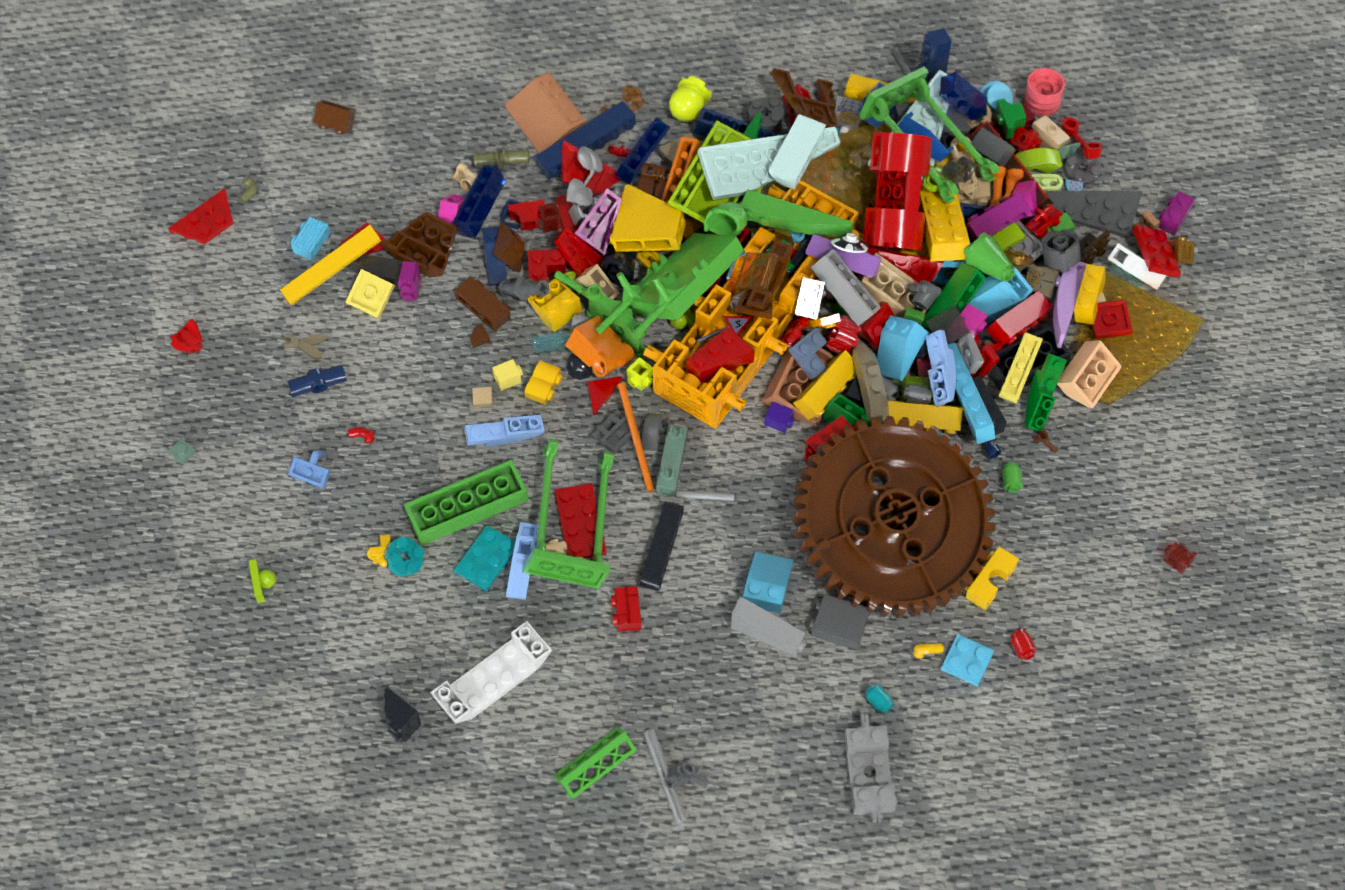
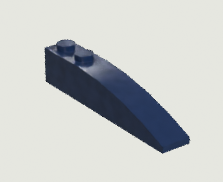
M702 107L693 133L707 138L716 121H719L744 134L750 123ZM760 128L758 139L779 136L781 134Z

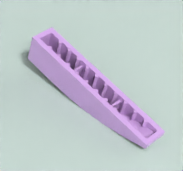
M1079 261L1075 266L1070 267L1069 271H1060L1055 284L1058 290L1053 310L1054 334L1058 348L1062 347L1074 313L1087 263Z

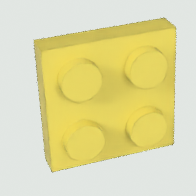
M361 269L345 303L376 318H380L395 285Z

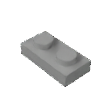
M965 332L956 345L969 373L975 374L984 360L972 334Z

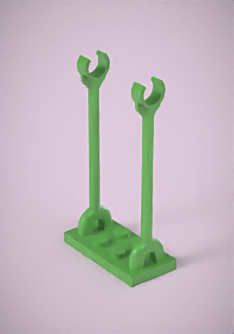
M925 67L869 93L859 115L863 121L873 117L879 122H885L894 133H903L889 116V110L892 106L900 105L910 97H914L920 102L925 101L977 161L982 178L986 182L995 180V177L991 174L1000 171L998 165L979 154L930 96V89L925 81L928 74ZM930 165L929 175L937 183L942 200L947 204L955 201V198L952 196L959 193L957 186L941 178Z
M549 438L548 446L544 445L543 458H546L537 545L524 563L522 573L598 589L610 572V565L604 564L602 542L608 475L613 464L614 454L604 451V457L599 458L598 470L601 471L592 561L586 560L583 557L567 556L564 553H553L546 551L545 535L552 467L558 449V440Z

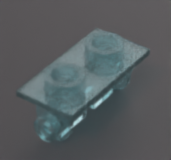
M570 331L542 336L536 335L533 337L535 354L568 349L565 345L571 336Z

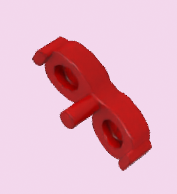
M611 145L608 148V152L615 156L633 158L635 155V150L624 149V145H621V149Z

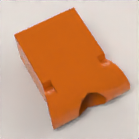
M596 316L575 327L565 346L587 366H592L594 373L601 378L613 372L616 368L631 362L635 357V353L629 344L621 342V338L609 326L599 334L596 328L603 320Z

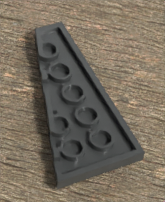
M1143 191L1045 192L1054 204L1052 206L1060 210L1062 214L1067 212L1074 224L1103 232L1109 229L1111 231L1110 234L1129 238Z

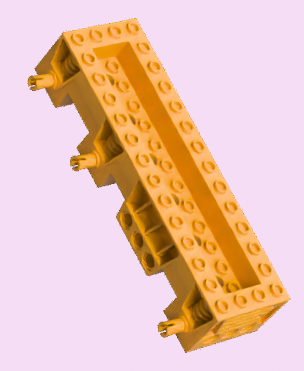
M801 180L795 190L789 189L787 192L774 184L770 187L768 191L769 196L852 221L853 234H856L857 238L863 241L864 234L857 231L858 211ZM762 227L759 228L744 248L747 255L737 259L732 275L723 288L716 284L707 297L700 296L693 303L699 307L695 311V324L683 340L678 342L674 339L665 352H661L652 347V345H648L643 354L656 362L653 366V393L714 429H717L732 407L742 411V408L746 405V400H743L740 396L772 353L776 351L783 355L787 350L788 344L783 343L779 339L791 322L798 317V315L793 314L801 278L805 277L819 281L811 267L820 259L807 255L791 277L784 276L773 298L772 319L755 316L739 335L755 351L754 363L749 365L746 363L737 367L734 371H728L721 367L713 379L703 383L696 376L686 373V360L714 337L700 343L697 340L728 327L723 316H742L741 313H737L731 308V298L746 289L756 270L760 271L755 262L766 254L767 248L776 237L775 234L769 232L770 227L767 230ZM819 235V236H822V237H825V238H828V239H832L833 237H836V236ZM806 238L798 243H794L793 248L797 251Z

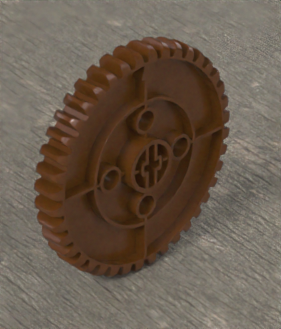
M887 416L882 424L877 417H872L867 425L863 420H859L855 423L853 429L850 426H844L839 435L836 433L831 434L827 439V443H821L816 449V454L810 456L807 461L808 467L803 468L800 478L802 481L798 482L795 486V492L799 496H796L792 501V506L798 510L792 516V522L800 524L794 531V536L799 539H805L798 549L802 553H810V556L805 561L806 566L817 565L818 569L813 576L816 579H821L824 576L828 579L824 585L827 591L837 587L839 589L836 595L837 599L842 600L848 595L851 597L852 607H856L862 602L869 614L875 607H878V613L881 617H886L891 609L896 618H901L906 611H908L911 617H916L920 614L921 610L931 613L935 610L936 605L944 607L949 603L950 598H958L962 594V589L971 586L973 578L982 572L981 565L989 558L986 551L993 546V540L988 536L995 531V525L988 522L995 516V510L986 507L993 501V496L991 494H983V490L989 484L987 480L977 479V476L982 472L980 466L970 467L969 463L973 460V456L971 454L961 456L960 451L963 446L960 443H956L953 446L949 445L951 439L949 434L945 433L941 438L937 437L938 430L933 425L928 431H924L923 421L917 420L913 427H911L907 417H902L898 424H895V419L892 416ZM871 476L880 478L883 485H875L872 482ZM923 496L931 498L934 506H928L924 502ZM880 505H881L882 509H884V510L881 511V512H879V506H880ZM905 511L904 513H902V514L900 515L899 518H898L897 516H894V515H896V514H898V513H901V512ZM889 514H890L891 516H894V517H892V518H890V519H887V520H885V521H882V520L886 519ZM906 520H909L908 528L906 526V523L903 524ZM853 526L863 528L865 536L857 535L854 532ZM906 546L913 547L917 557L910 556L906 552Z

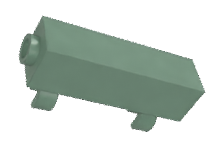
M668 426L656 485L657 494L663 497H676L687 442L688 427Z

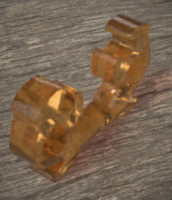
M631 85L623 87L622 99L627 103L632 102L629 106L632 112L644 106L645 100H640V89ZM607 104L602 107L601 114L609 110L607 109Z

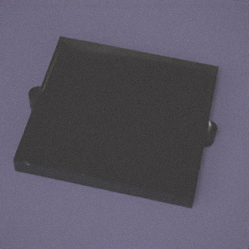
M956 305L926 321L932 333L938 330L945 331L947 345L970 333L964 322L965 318L961 316Z

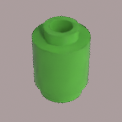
M1017 463L1003 465L1002 479L1004 489L1010 493L1018 492L1023 487L1021 468Z

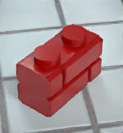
M638 587L615 588L614 595L611 596V605L616 607V614H612L613 626H618V632L641 630Z

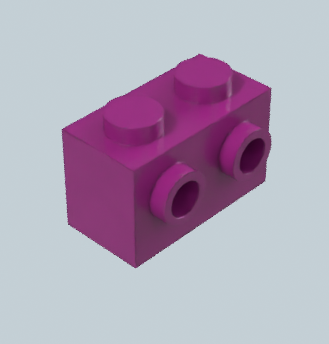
M1178 191L1175 197L1171 196L1167 204L1169 207L1167 210L1163 209L1159 216V219H1161L1159 229L1175 236L1190 213L1195 198L1181 191Z

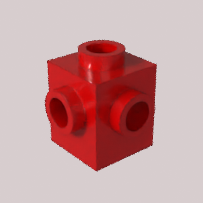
M1019 126L1010 142L1017 146L1016 150L1018 152L1040 148L1042 140L1037 137L1039 134L1034 130L1029 129L1027 131Z

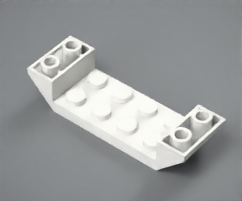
M528 621L511 632L512 639L451 685L448 681H445L430 692L455 724L473 719L537 671L552 652L551 648Z

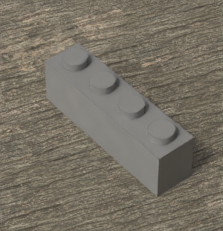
M834 249L811 267L815 275L822 282H825L827 290L832 293L839 305L845 309L857 326L861 325L881 308Z

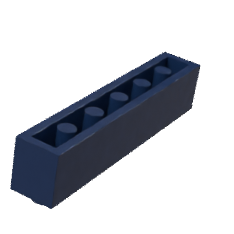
M621 101L536 155V166L548 180L558 177L562 172V143L564 141L578 149L581 146L593 151L602 149L606 143L616 140L622 133L631 130L636 125L635 114L624 101Z

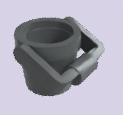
M920 280L918 284L908 283L907 290L916 291L911 302L919 309L925 311L930 308L941 294L940 287L925 280Z

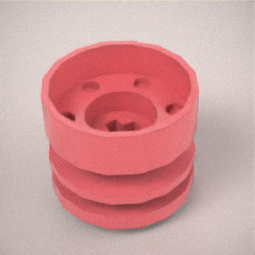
M1048 68L1037 69L1028 76L1023 103L1026 104L1032 114L1050 116L1057 112L1064 91V78L1059 72Z

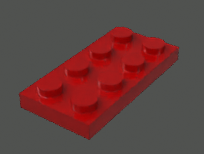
M593 483L555 489L563 537L567 545V556L583 557L584 559L592 558L594 555L598 511ZM603 537V542H602V555H607L606 546H605L604 537Z

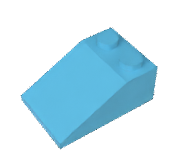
M890 315L881 331L877 355L881 375L902 382L924 343L925 336L929 332L916 321Z
M755 551L743 598L766 611L781 614L794 560Z

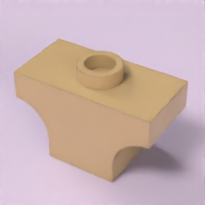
M1046 115L1033 122L1032 128L1039 134L1037 137L1042 140L1040 148L1057 150L1069 143L1070 137Z

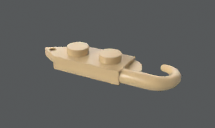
M954 138L951 141L950 147H954L951 155L960 192L973 200L979 186L972 158L968 152H958L957 144L959 140Z

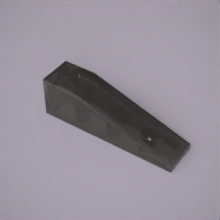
M363 254L346 266V268L359 274L361 269L394 284V288H399L398 279L402 260Z

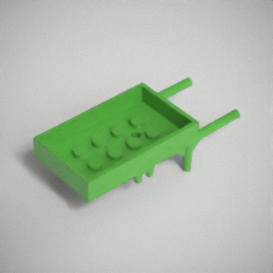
M693 233L680 246V250H676L668 259L660 254L658 256L660 265L653 261L651 265L654 273L639 286L630 285L624 274L619 272L616 276L624 288L622 303L596 328V331L601 334L629 306L634 315L647 316L631 333L634 339H637L657 318L677 321L739 258V255L744 251L739 240L734 236Z

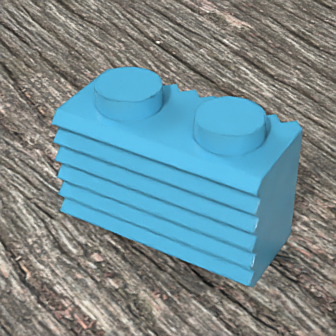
M309 217L306 222L304 221L301 224L298 235L293 236L291 240L293 253L313 261L330 235L329 225Z

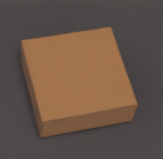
M1146 210L1142 214L1140 224L1158 230L1160 221Z

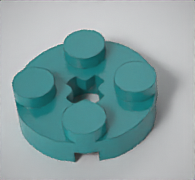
M399 537L389 543L385 549L384 557L389 564L388 568L397 576H411L418 572L423 564V548L409 538ZM400 554H405L407 560L403 561V557Z

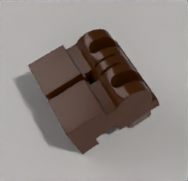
M644 163L637 189L661 200L671 168Z

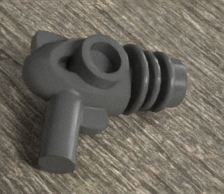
M684 761L682 765L677 766L664 778L666 787L670 789L688 782L691 785L697 783L706 789L710 783L697 773V767L688 761Z

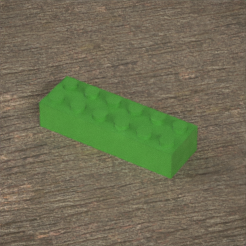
M509 460L404 504L417 539L420 545L423 546L528 502V493L513 461Z

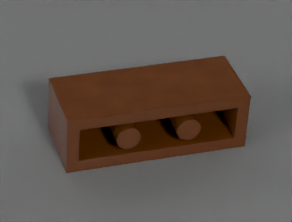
M470 276L455 289L456 299L494 332L511 318L510 307L505 302L499 301L492 291L485 289L479 280H475Z

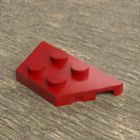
M564 141L562 143V182L569 185L572 179H578L584 183L590 174V170L584 168L579 162V149ZM602 163V171L600 173L594 171L586 187L592 191V197H595L622 180L625 175Z
M222 189L168 228L169 232L182 235L186 239L195 240L205 245L234 223L226 190Z

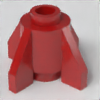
M190 319L185 327L170 337L173 340L170 344L176 350L189 354L194 352L196 354L203 348L202 343L204 340L201 337L198 324L193 319Z

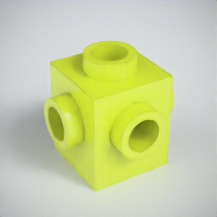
M640 357L627 369L629 385L642 391L653 383V367Z

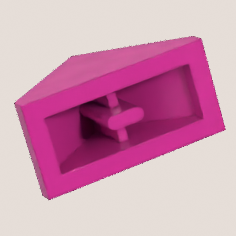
M1036 181L1018 182L1012 196L1021 193L1031 212L1023 218L1035 217L1036 213L1034 210L1037 208Z

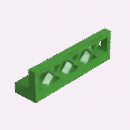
M616 727L555 773L553 777L563 786L568 796L573 800L637 750L626 732ZM625 741L629 749L624 753H617L619 745ZM612 755L611 763L607 766L601 765L604 756ZM596 767L594 776L591 778L585 777L587 769ZM574 779L580 780L578 788L572 792L568 784Z

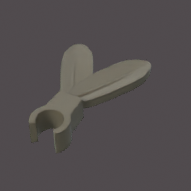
M317 334L299 341V338L285 335V341L289 340L291 342H283L282 344L287 349L299 347L308 356L314 359H321L322 354L314 345L323 343L327 336Z

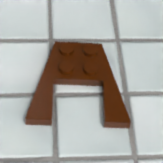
M773 68L771 71L772 77L797 115L800 114L826 125L825 128H838L837 115L834 113L836 106L835 102H833V82L818 78L815 86L821 101L798 96L789 71Z

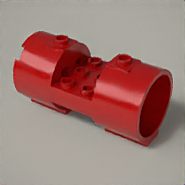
M873 133L870 170L878 173L875 208H866L863 242L869 247L887 250L922 251L925 213L918 211L922 187L921 179L922 177H929L931 168V137L906 133Z

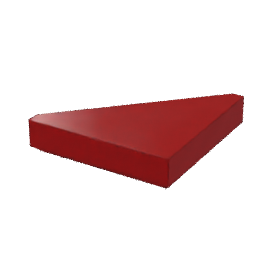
M622 376L587 382L593 415L597 414V411L614 393L618 384L622 383Z

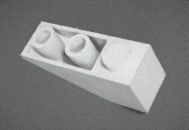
M1120 243L1116 245L1108 257L1110 261L1156 290L1167 276L1150 272L1144 258Z

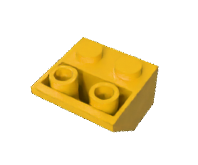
M557 278L548 283L549 293L546 296L534 295L528 297L529 303L541 321L553 332H556L572 320L574 314L583 312L580 298Z

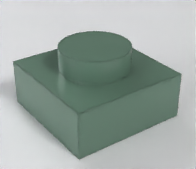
M181 438L168 450V453L183 465L196 451Z

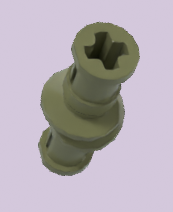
M502 146L501 152L496 149V152L478 154V152H474L476 168H479V166L498 165L499 169L503 170L507 164L524 162L530 164L528 148H525V150L506 151L505 147Z

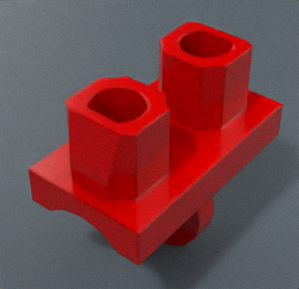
M1051 204L1043 210L1037 207L1034 210L1036 216L1025 226L1043 239L1047 234L1046 229L1050 225L1055 227L1061 223L1060 217L1063 214Z

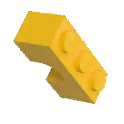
M1086 265L1074 308L1075 322L1094 325L1098 310V297L1102 295L1106 281L1104 266Z
M1000 546L995 552L991 551L987 560L988 563L985 567L981 566L982 572L973 581V584L965 589L967 591L966 599L985 611L996 597L998 588L990 583L989 578L998 576L1007 581L1019 562V558Z

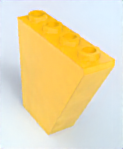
M625 185L624 191L621 193L622 201L617 218L613 223L614 230L610 234V243L613 244L615 251L680 250L686 225L683 212L631 185Z

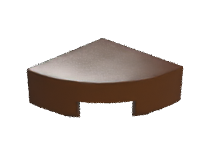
M483 324L478 325L472 332L471 343L473 348L490 341Z

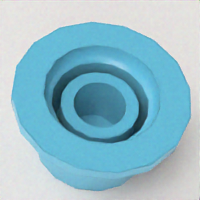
M993 81L981 88L978 95V103H986L990 108L992 116L997 115V100L1005 98L1008 103L1012 104L1013 95L1006 84Z

